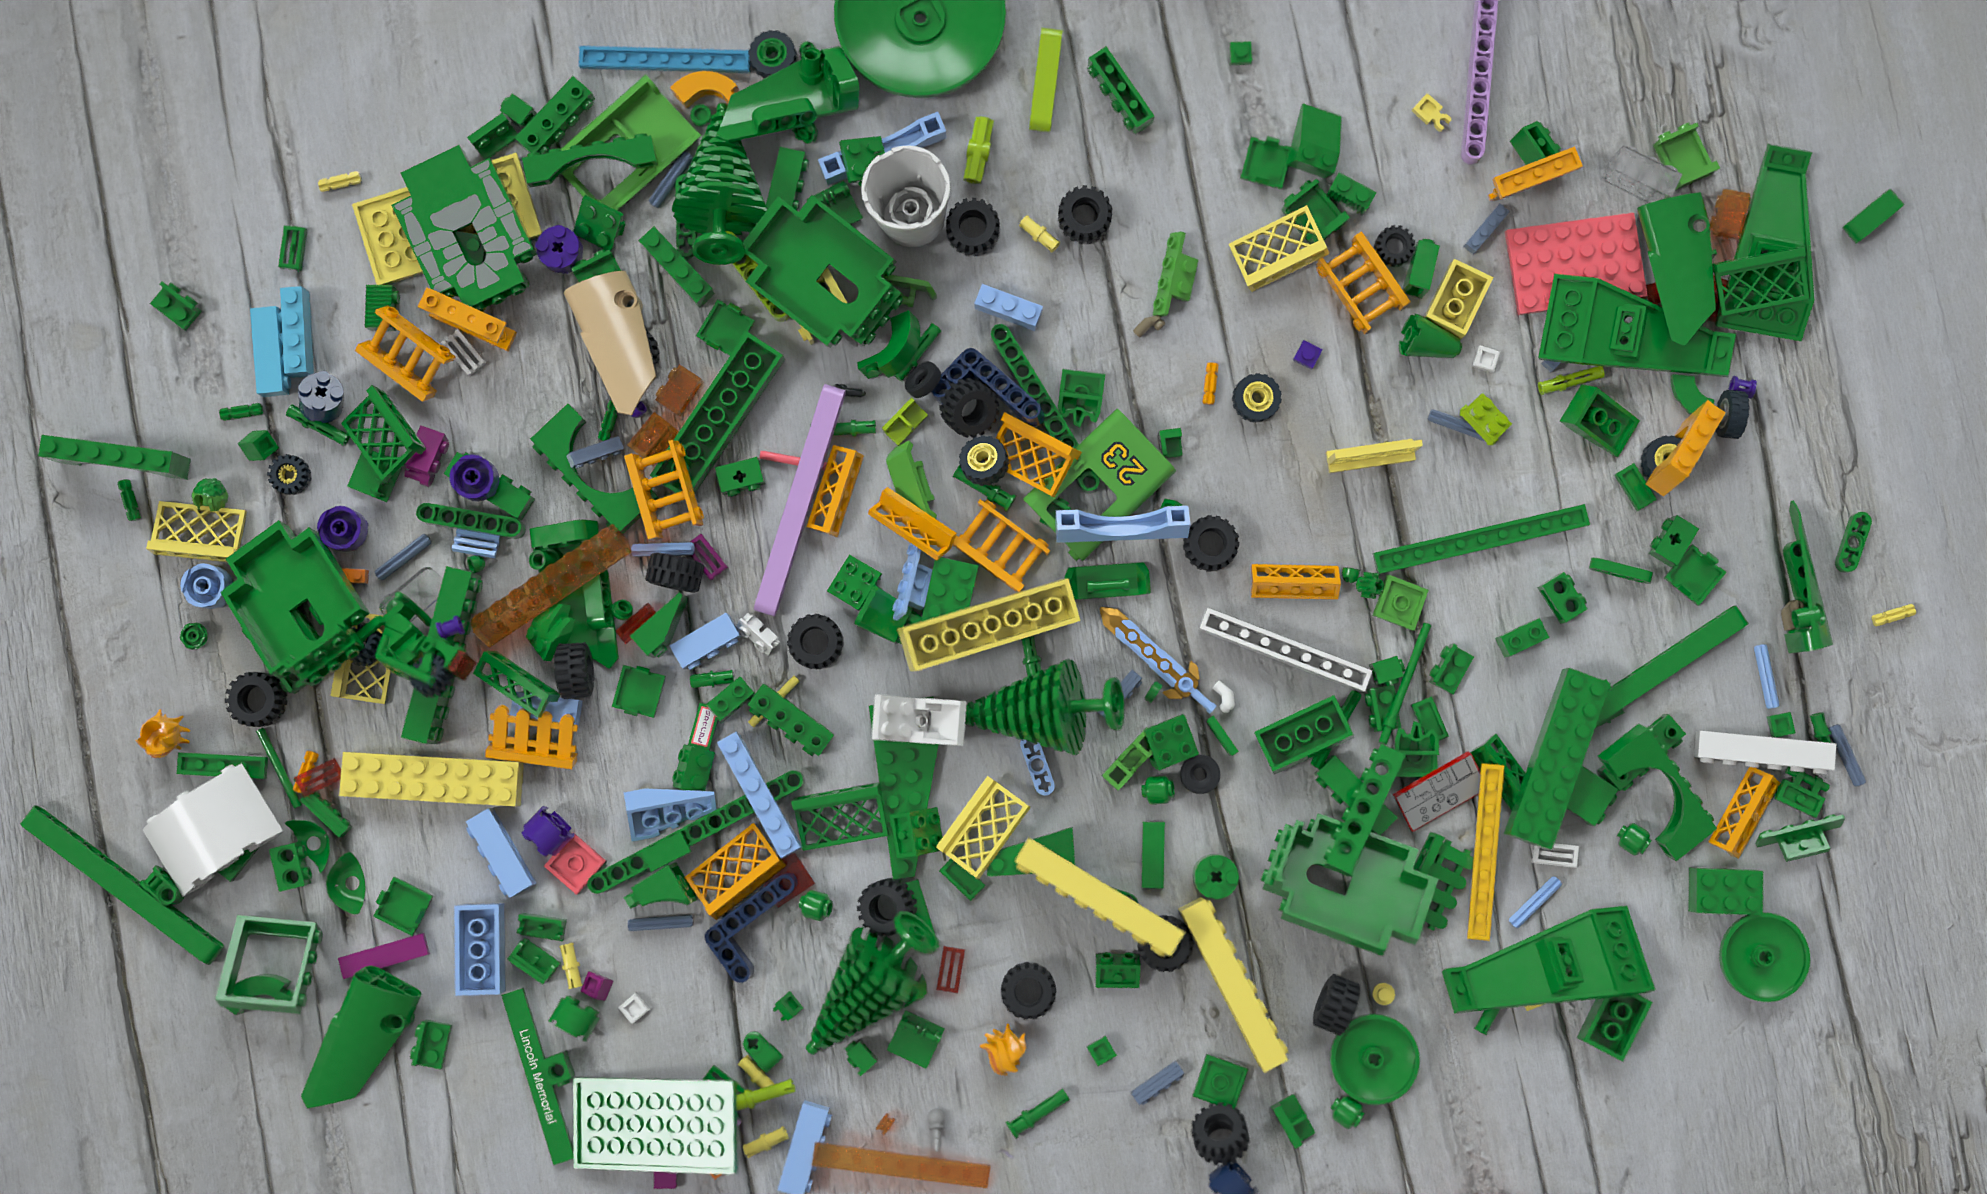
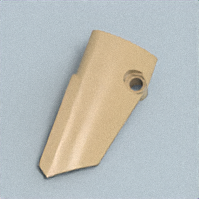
M616 271L579 282L566 289L564 295L582 331L580 333L617 412L633 415L642 396L657 376L642 315L643 303L638 297L626 271ZM630 300H634V304L631 307H627V303Z

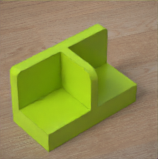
M911 397L882 427V431L899 446L928 417V414Z

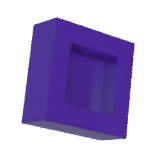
M1303 340L1293 360L1312 370L1323 349Z

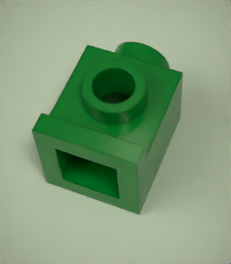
M861 1039L857 1043L853 1040L844 1048L849 1056L847 1061L852 1067L860 1069L858 1071L860 1077L878 1061V1058Z

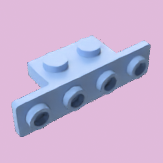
M911 543L907 549L908 559L902 568V573H904L903 579L897 588L899 592L898 599L893 605V611H895L893 619L899 620L906 614L908 605L919 610L924 608L933 569L918 563L921 550Z

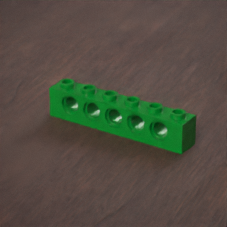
M1383 744L1380 745L1379 749L1374 748L1369 758L1372 761L1370 769L1365 767L1360 777V780L1364 782L1360 789L1355 788L1351 797L1354 803L1351 808H1346L1341 818L1345 820L1342 828L1337 827L1332 838L1336 842L1333 848L1328 846L1323 859L1327 860L1325 867L1350 877L1406 756L1405 754ZM1380 765L1384 766L1387 769V774L1380 775L1376 772L1375 768ZM1374 785L1377 787L1378 793L1375 795L1369 794L1366 787ZM1366 805L1369 813L1360 814L1357 806ZM1355 824L1359 827L1360 832L1358 834H1351L1348 826ZM1346 844L1350 847L1351 852L1349 854H1342L1339 851V846Z

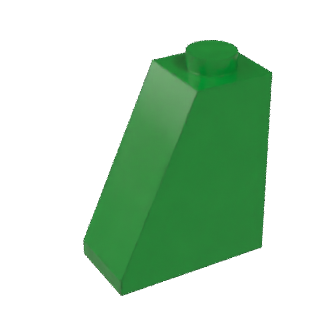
M1419 239L1415 244V251L1411 257L1402 287L1406 295L1422 299L1430 290L1440 245H1436L1433 240Z

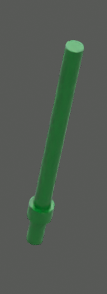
M1423 623L1389 715L1384 719L1382 725L1384 728L1378 741L1380 744L1387 745L1391 732L1395 730L1398 723L1396 720L1432 626L1428 623Z

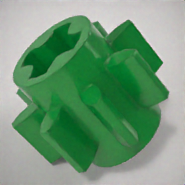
M1364 572V576H1360L1357 579L1356 589L1358 592H1361V597L1376 599V594L1379 595L1383 591V580L1378 578V573Z

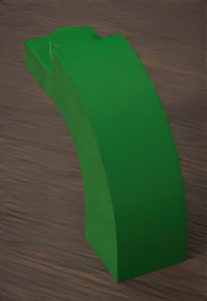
M909 310L890 318L892 336L888 345L881 352L857 362L858 370L868 379L877 377L882 373L890 378L903 370L914 357L919 346L921 331L919 320Z
M260 974L237 982L233 994L235 996L253 998L258 995H268L276 1000L291 1001L295 991L292 989L287 990L292 982L287 978L274 974ZM224 1007L234 1015L242 1014L246 1010Z

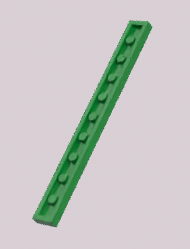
M1583 504L1373 553L1377 573L1382 574L1590 525L1586 506Z

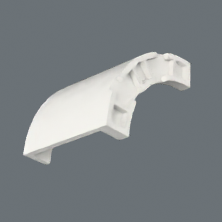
M242 764L236 767L234 765L227 766L221 770L222 774L190 793L189 791L181 793L176 797L178 801L146 821L148 824L144 827L143 832L183 897L203 887L215 876L214 872L224 870L239 860L238 857L244 854L245 850L249 849L252 852L277 838L283 831Z

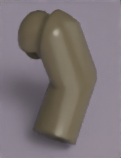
M1158 315L1144 318L1133 329V332L1138 337H1141L1153 326L1156 330H1161L1165 326V321Z
M1800 600L1789 601L1781 610L1784 631L1795 629L1791 612L1792 610L1803 608V603Z

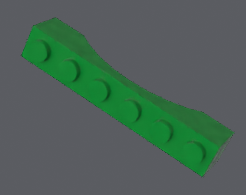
M646 133L635 135L632 139L618 137L609 143L596 141L591 143L592 146L573 145L569 150L562 151V149L556 148L549 150V153L541 155L539 152L529 153L527 157L522 158L526 182L530 188L552 184L568 168L591 159L617 160L636 169L656 166L658 163L653 138L651 135L647 136Z

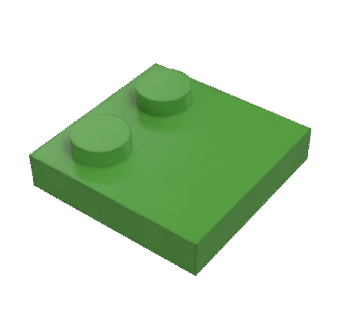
M1386 575L1383 591L1379 595L1372 616L1415 631L1428 589L1394 576Z

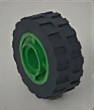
M778 30L763 31L750 44L748 51L750 63L756 74L763 79L797 62L795 46L791 38H788L784 32L781 33ZM771 53L778 54L775 58H768Z

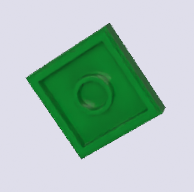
M1206 1054L1192 1097L1215 1105L1223 1103V1106H1226L1228 1103L1234 1109L1236 1108L1249 1069Z

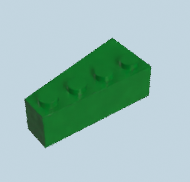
M1073 827L1033 839L1075 865ZM1026 841L1000 849L987 867V877L1026 874L1016 867L1018 863L1015 862Z

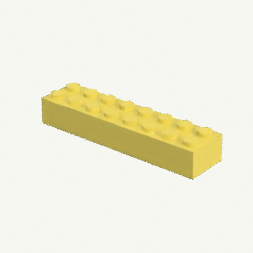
M1061 579L898 628L909 670L918 671L1080 621L1069 579Z
M343 752L339 796L521 806L524 763Z
M1029 837L1015 859V862L1018 863L1016 867L1024 873L1029 874L1031 871L1037 875L1036 880L1046 886L1049 883L1056 886L1055 891L1066 898L1068 895H1071L1075 898L1074 902L1085 910L1088 906L1094 909L1093 914L1103 921H1106L1107 918L1112 920L1113 927L1123 933L1126 930L1133 933L1131 936L1133 939L1143 945L1146 942L1152 945L1150 948L1163 957L1165 953L1169 956L1172 955L1184 934L1181 929Z
M1199 897L1178 908L1259 1067L1265 1073L1288 1061L1285 1055L1289 1053L1288 1049L1280 1038L1277 1039L1275 1034L1278 1033V1030L1270 1018H1266L1265 1014L1268 1011L1264 1003L1259 998L1256 999L1254 994L1257 993L1253 982L1244 976L1247 970L1242 961L1236 960L1234 954L1237 951L1231 940L1225 939L1223 934L1226 933L1222 922L1218 919L1215 920L1213 914L1216 911L1211 901Z

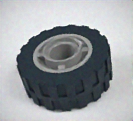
M1724 390L1720 395L1717 407L1726 413L1715 431L1719 437L1739 439L1745 432L1750 410L1748 395L1743 391Z

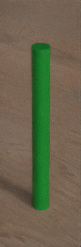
M265 728L257 730L256 733L293 808L301 807L302 804L293 790V785Z

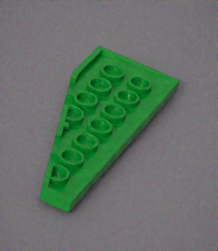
M932 696V697H925V698H926V699H934V696ZM870 705L869 712L873 729L874 705ZM873 739L881 786V797L889 832L887 841L893 880L915 877L919 856L896 858L890 815L927 809L939 744Z

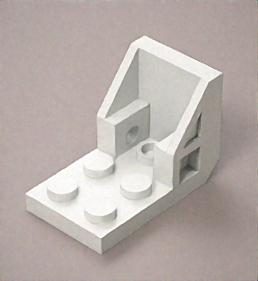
M875 695L872 739L963 746L967 701Z

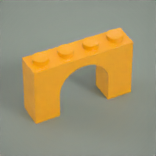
M1707 400L1686 418L1675 434L1676 438L1682 439L1681 442L1654 469L1646 485L1664 497L1685 480L1691 473L1726 412Z

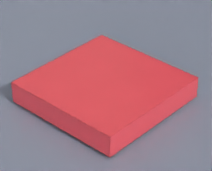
M574 833L575 836L556 856H552L544 867L578 895L587 885L589 878L600 870L606 863V860Z

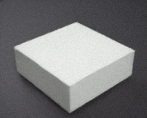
M1479 345L1472 367L1493 373L1500 351Z
M634 993L618 1007L631 1024H634L650 1010L637 993Z

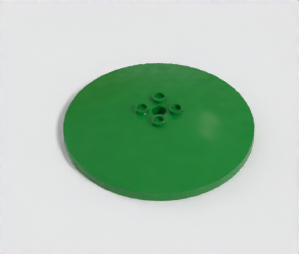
M835 0L834 22L837 37L851 65L860 75L876 87L904 97L930 98L941 96L970 83L993 59L1001 43L1005 28V0ZM918 14H924L927 18L923 23H917L914 19Z

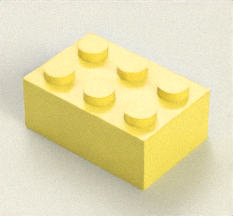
M1453 259L1424 317L1461 340L1467 334L1494 277Z

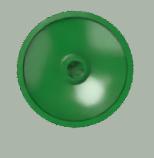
M1763 912V915H1745L1736 920L1727 929L1719 948V962L1726 981L1739 994L1760 1002H1774L1789 997L1801 987L1810 968V949L1802 931L1793 922L1783 916Z
M1381 1014L1358 1016L1352 1019L1346 1031L1340 1036L1336 1035L1332 1042L1330 1067L1334 1079L1346 1094L1359 1102L1380 1105L1395 1101L1411 1088L1418 1075L1420 1055L1417 1043L1404 1025L1389 1016Z

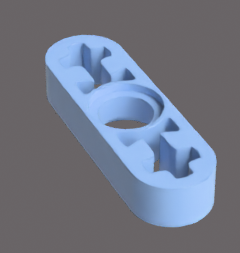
M1021 741L1020 747L1036 791L1044 796L1051 794L1055 785L1040 743L1034 745L1033 748L1035 752L1039 750L1041 755H1035L1028 759L1027 754H1031L1029 748H1024V744L1027 741ZM1036 758L1041 759L1044 763L1043 769L1038 772L1031 768V762ZM1047 771L1048 776H1044L1046 782L1051 783V786L1048 787L1049 791L1039 790L1038 786L1041 785L1040 777L1035 780L1034 775H1040Z

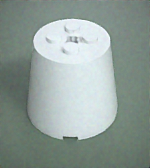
M898 146L891 148V151L881 156L878 155L866 169L862 180V197L870 215L893 242L901 246H923L939 235L945 221L950 195V181L948 173L938 157L928 150L916 146Z

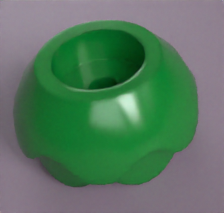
M814 123L792 129L795 138L799 141H804L806 144L812 141L815 142L817 139L818 130Z
M188 623L181 631L180 640L187 649H199L206 644L208 632L200 623Z

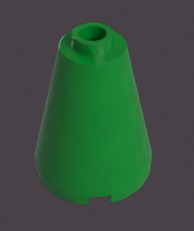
M1411 314L1402 328L1401 334H1404L1403 341L1399 340V352L1401 355L1453 359L1461 353L1462 343L1459 337L1419 314Z

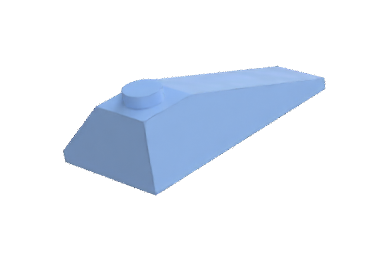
M645 788L623 792L632 842L654 838L660 835L662 830L669 827L672 829L677 828L679 823L685 820H695L717 810L714 791Z

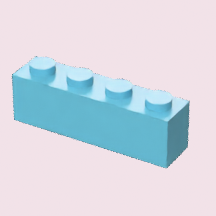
M302 286L280 288L284 373L292 378L307 377L314 374L310 292Z
M277 306L250 308L256 393L262 397L289 395V388H291L292 383L290 376L284 373L281 309Z

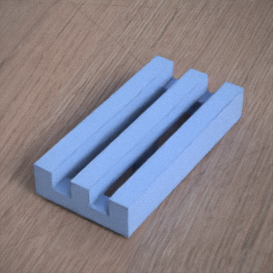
M457 529L452 551L496 558L501 540L500 536ZM462 543V544L473 545V546H476V547L491 548V549H493V550H492V551H489V550L471 548V547H466V546H460L459 544Z

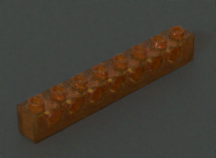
M614 524L603 528L597 535L584 541L573 551L566 553L563 558L554 564L548 565L545 570L529 578L526 583L513 589L502 599L495 601L489 608L477 613L471 619L473 633L489 648L630 554L632 551L628 539Z

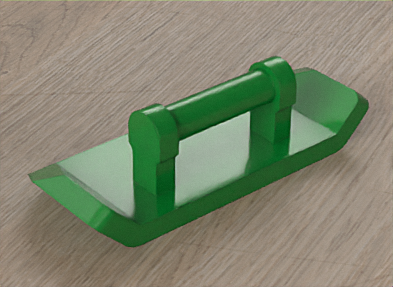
M1144 562L1069 567L1064 576L1065 579H1069L1074 600L1139 596L1151 593L1149 569Z

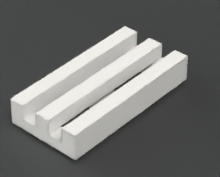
M457 329L453 335H449L448 339L443 340L441 343L456 356V362L468 376H471L486 362L460 330ZM459 337L462 340V342L472 352V354L476 357L479 363L475 364V362L465 352L461 345L456 341V338ZM450 343L455 345L472 366L470 370L451 348Z
M1554 843L1553 848L1573 850V854L1539 850V847L1534 846L1531 863L1577 868L1579 846ZM1538 856L1571 858L1572 863L1538 859Z

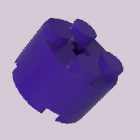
M561 225L544 230L535 243L539 259L552 272L571 273V268L575 266L576 262L583 259L584 250L581 241L573 231ZM560 247L563 250L561 253L558 252V248Z
M465 455L461 457L450 470L449 478L453 489L460 496L471 501L487 500L495 495L499 486V473L494 464L478 455ZM475 474L478 475V479H476L475 482L471 481V478H474Z
M335 506L322 513L317 523V530L321 541L326 546L343 552L356 551L367 538L368 522L362 514L351 508ZM341 526L345 527L344 532L340 530Z
M542 806L523 826L524 830L521 832L526 840L532 841L538 846L537 851L544 857L548 855L556 856L575 836L574 833H569L572 829L570 825L555 811L552 814L547 812L549 808L546 806Z

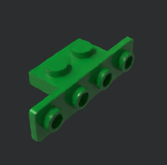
M1832 814L1818 821L1807 820L1802 825H1787L1781 828V830L1773 832L1772 830H1766L1759 834L1755 844L1758 848L1778 843L1786 862L1829 852L1830 846L1823 832L1840 828L1845 821L1844 815L1836 816Z

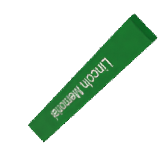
M524 987L502 994V1000L553 1165L574 1159L573 1145L554 1085L550 1086L541 1061L545 1058Z

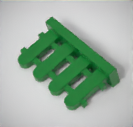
M1430 832L1414 864L1413 870L1438 878V880L1448 884L1444 892L1435 888L1431 901L1437 903L1438 906L1435 912L1428 909L1425 922L1429 924L1427 928L1434 931L1435 927L1444 929L1447 926L1448 920L1442 916L1444 908L1454 909L1456 907L1457 900L1451 896L1454 888H1465L1467 884L1466 879L1460 875L1463 868L1473 869V857L1470 856L1471 851L1464 849L1462 852L1450 846L1452 842L1445 839V837ZM1444 858L1457 864L1454 872L1441 866Z

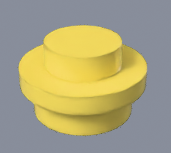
M1379 983L1374 987L1372 995L1378 1004L1388 1005L1394 1000L1395 991L1391 985Z

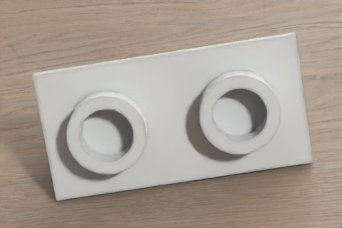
M747 613L743 618H740L736 626L739 633L743 637L749 638L758 651L769 656L772 649L780 643L778 637L768 628L763 632L759 631L764 624L753 614Z

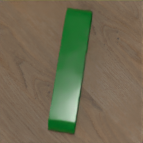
M422 503L416 510V516L420 521L435 526L485 533L511 539L521 538L526 531L524 523L513 517L431 503ZM431 508L433 511L432 516L429 519H425V511ZM453 512L454 519L447 523L445 520L446 515ZM470 516L475 517V523L472 526L467 525V519ZM495 519L497 522L496 528L489 530L488 523ZM517 523V532L511 534L509 531L510 525Z

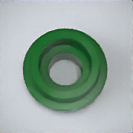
M621 599L613 603L611 612L617 619L628 620L633 614V607L630 602Z

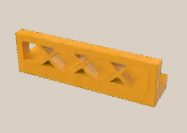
M833 445L806 527L838 537L864 455L852 449ZM838 451L847 453L844 462L837 465L835 459ZM837 472L839 476L838 481L831 485L829 482L830 475ZM830 492L832 496L831 503L824 506L822 502L823 496ZM821 513L825 516L823 527L814 525L816 517Z
M889 487L882 491L879 502L868 511V515L935 560H939L952 549L957 534L955 531ZM882 509L885 512H887L888 515H882L878 511ZM895 522H902L906 527L899 526ZM912 533L920 534L923 538H916ZM930 545H936L940 550L937 552Z
M1251 565V598L1334 600L1339 598L1341 581L1338 566ZM1257 572H1266L1269 575L1257 576ZM1281 572H1287L1288 574H1290V576L1282 577L1279 574ZM1302 573H1309V574H1311L1312 576H1311V577H1304V576H1302L1301 574H1302ZM1334 573V578H1326L1323 574Z
M1749 767L1719 821L1717 830L1713 832L1708 842L1739 859L1780 782L1771 774L1754 767ZM1753 774L1763 777L1758 785L1751 787L1749 781ZM1749 793L1751 797L1750 802L1741 806L1739 802L1741 796ZM1739 812L1741 817L1739 822L1730 825V816ZM1728 831L1730 838L1727 844L1724 845L1718 842L1720 834Z

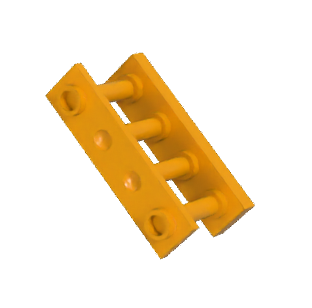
M1361 231L1351 240L1353 243L1352 247L1330 262L1326 263L1323 257L1320 258L1316 263V270L1321 278H1326L1351 314L1356 329L1362 331L1365 335L1371 329L1368 323L1392 307H1397L1401 311L1411 301ZM1361 254L1365 260L1364 265L1339 281L1332 270L1354 255ZM1367 272H1373L1377 277L1376 282L1353 298H1350L1344 288ZM1380 289H1385L1389 295V300L1363 316L1356 305Z
M426 287L417 306L429 312L428 316L507 352L517 334L516 331L506 327V322Z
M385 306L376 309L375 313L383 320L372 340L359 343L355 351L422 402L434 398L437 390L430 384L441 363L451 362L455 360L456 356L447 347L437 343L401 316L395 308ZM392 325L400 333L389 353L380 348L379 344L389 326ZM408 337L417 346L406 366L397 361L396 357ZM425 350L434 359L423 379L414 374L413 370Z
M668 441L670 450L646 458L633 453L624 456L648 540L656 541L662 539L664 529L688 521H692V524L695 526L703 525L702 519H704V514L701 507L697 504L684 456H686L685 449L679 441ZM671 458L674 459L677 470L651 479L646 478L644 470L647 466ZM680 479L683 491L657 500L652 499L650 494L652 487ZM686 500L689 512L663 521L658 520L656 514L658 508Z
M980 499L978 505L982 508L963 535L960 534L959 537L956 535L953 546L1014 591L1021 592L1025 586L1022 584V578L1041 552L1048 556L1050 553L1048 549L1049 544L1041 538L1034 539L997 512L995 510L997 506L986 499L984 502ZM988 514H991L999 520V523L982 546L974 549L969 545L970 539ZM1009 527L1017 535L998 561L992 562L987 558L989 555L987 552L1004 529ZM1025 539L1035 547L1016 573L1010 575L1004 571L1006 568L1005 564Z

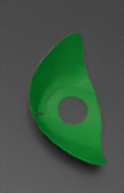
M286 821L285 825L294 832L297 840L301 841L302 845L306 847L307 856L318 866L319 873H322L330 852V838L327 832L318 824L310 821ZM312 836L320 839L321 845L317 850H310L307 846V841Z
M347 852L331 867L326 879V890L329 898L335 905L350 914L356 915L360 913L365 898V878L357 858L352 852ZM355 876L358 878L359 886L357 889L349 890L346 887L348 877Z

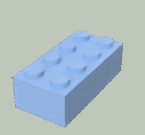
M504 903L460 904L454 906L455 996L494 995L506 992Z

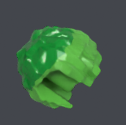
M217 478L202 479L197 483L191 494L192 501L198 510H200V506L204 505L209 506L210 511H219V509L224 508L229 497L224 485Z

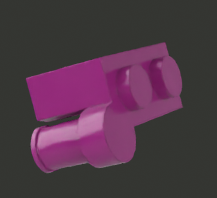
M420 425L416 435L424 444L426 450L421 455L415 453L404 464L405 468L409 469V471L405 470L404 477L419 481L421 485L430 487L434 481L435 474L440 469L442 454H446L448 451L449 442L444 433Z

